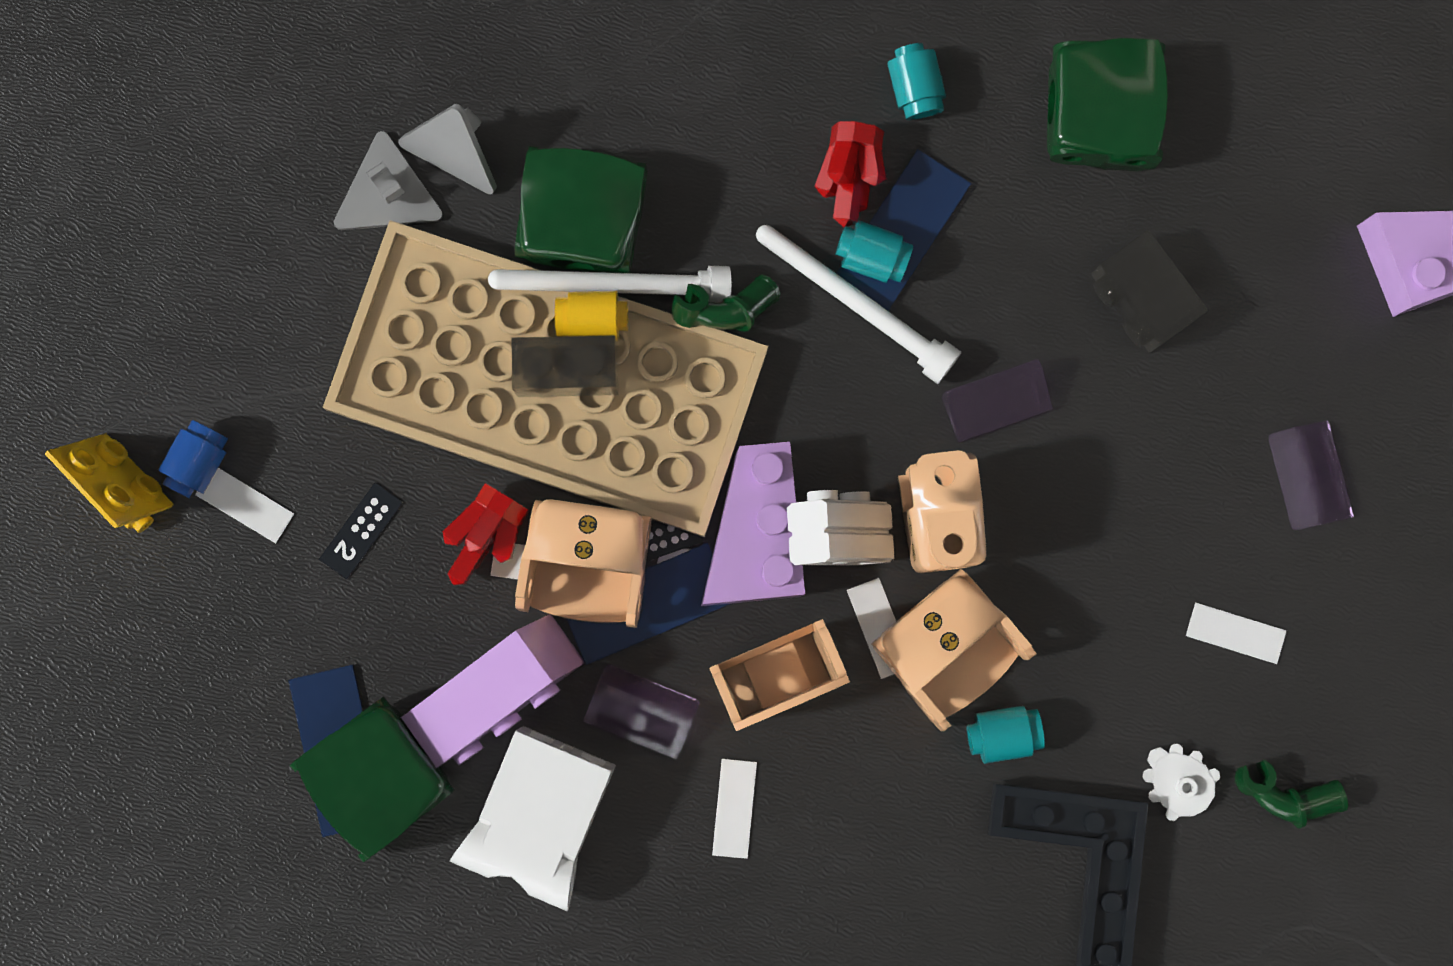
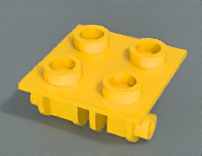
M107 433L50 449L45 453L53 464L114 528L124 525L127 529L134 528L138 533H141L153 523L154 519L150 515L169 509L174 505L162 492L160 484L154 478L145 474L129 458L125 447L117 440L112 439Z

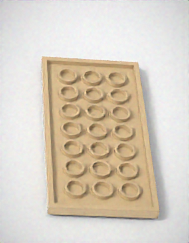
M390 220L323 409L618 509L637 512L639 515L651 516L654 521L705 537L768 351V346L701 324L692 328L683 327L675 322L670 313L619 296L618 301H628V331H619L618 341L569 342V337L557 338L555 328V298L568 297V292L497 290L492 288L488 282L489 274L496 269H538Z

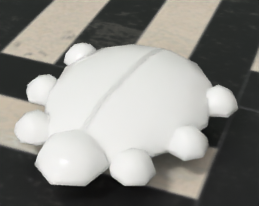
M1179 744L1171 745L1169 753L1161 747L1150 750L1147 761L1152 769L1145 770L1142 776L1145 782H1150L1154 785V789L1149 792V799L1153 803L1161 802L1167 808L1165 814L1167 819L1175 821L1180 816H1195L1206 810L1215 797V783L1220 779V772L1215 768L1208 770L1206 765L1202 763L1203 755L1199 751H1192L1189 756L1183 755V747Z

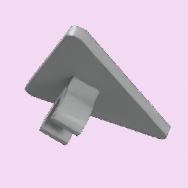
M454 104L404 134L398 141L399 145L406 151L487 194H492L497 188L474 133L480 126L481 120L468 107L464 109L461 105Z
M380 131L375 135L334 219V225L338 230L342 231L387 227L390 220L403 225L434 223L442 220L443 213L388 134Z

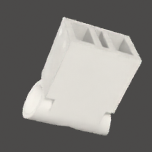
M527 727L519 728L513 735L478 823L462 842L450 862L487 878L496 876L512 877L523 887L528 895L568 911L573 893L578 855L616 765Z

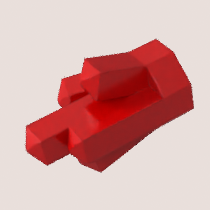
M840 121L832 126L829 148L814 186L824 198L836 196L833 219L843 227L856 224L859 212L867 209L870 185L877 186L887 179L882 156L884 131L875 125L857 121Z
M485 483L476 499L442 531L444 543L447 545L459 546L465 540L464 548L447 573L453 585L466 584L474 570L479 568L493 544L492 554L500 563L512 559L519 528L530 511Z

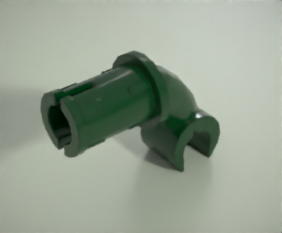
M759 275L736 296L730 295L725 297L721 303L709 301L708 293L704 288L699 285L688 284L684 301L675 294L671 313L675 322L683 327L692 328L701 324L710 328L737 329L745 332L753 327L756 317L772 304L779 301L780 290L770 277Z
M1266 760L1256 763L1261 777L1258 784L1250 779L1246 765L1236 770L1235 784L1243 794L1253 796L1261 807L1272 815L1292 822L1299 829L1304 828L1309 820L1348 810V799L1343 786L1338 780L1300 791L1288 788L1283 792L1275 786L1277 780L1276 771Z

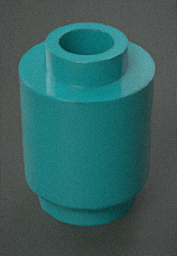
M923 43L909 44L894 51L896 58L888 61L887 65L898 109L904 110L906 120H918L944 111L942 100L946 98V93L935 50L924 49Z
M858 220L854 229L845 226L835 255L843 257L842 268L887 283L888 279L900 282L909 263L913 245L904 242L902 235Z
M1024 706L975 713V724L967 725V737L971 754H980L984 764L1033 756L1034 750L1044 749L1045 747L1043 725L1038 709L1026 710Z

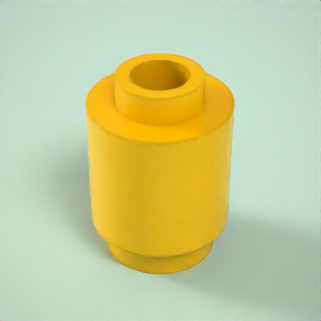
M569 291L568 297H556L555 328L557 338L569 337V342L618 341L619 331H628V301H618L617 291Z

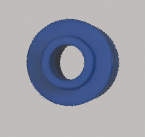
M191 420L186 430L180 429L158 471L167 475L162 485L187 498L191 497L194 490L204 494L227 453L223 448L228 438Z

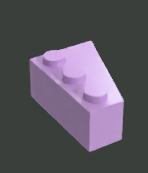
M1453 211L1379 212L1357 225L1393 317L1453 296Z
M790 442L739 446L733 464L701 606L795 598L805 595L803 566L794 565V563L790 562L789 538L792 536V532L788 531L787 507L791 503H796Z
M549 614L514 631L401 718L436 768L451 759H454L459 766L484 748L479 739L490 731L498 737L522 720L517 713L529 703L536 709L560 691L556 684L585 662L554 617Z

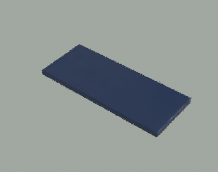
M917 149L869 223L902 235L904 242L913 245L911 257L901 281L896 282L888 279L887 283L842 267L839 268L836 274L889 311L971 183Z
M708 543L645 569V585L637 628L628 627L626 622L595 623L567 619L585 664L588 665L729 605L701 606L713 556Z
M353 665L288 680L304 753L363 712ZM316 806L322 837L338 834Z

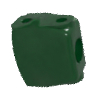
M1117 38L1102 41H1065L1053 46V61L1049 67L1047 151L1052 162L1122 171H1143L1154 169L1159 165L1163 158V150L1159 149L1165 127L1168 98L1164 43L1159 42L1158 39Z
M529 146L521 185V207L515 240V257L525 258L530 263L584 272L630 273L645 199L648 174L647 163L638 162L636 165L615 156L588 150L568 148L539 149V147Z
M385 697L373 703L339 730L325 737L289 765L294 772L299 771L312 800L330 825L346 842L360 852L357 856L362 862L375 855L401 835L411 824L455 791L449 783L446 773L440 766L435 767L402 720L400 712L390 705Z

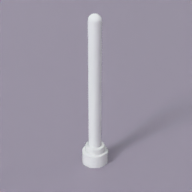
M762 225L758 228L756 238L762 245L919 358L917 363L924 368L922 373L935 383L939 384L961 355L962 352L946 340L943 344L936 339L932 342L927 340L773 227Z
M708 266L707 271L699 270L698 275L496 269L488 276L489 285L497 290L617 291V293L686 295L688 284H695L705 289L710 302L721 303L725 297L731 295V270L729 266Z

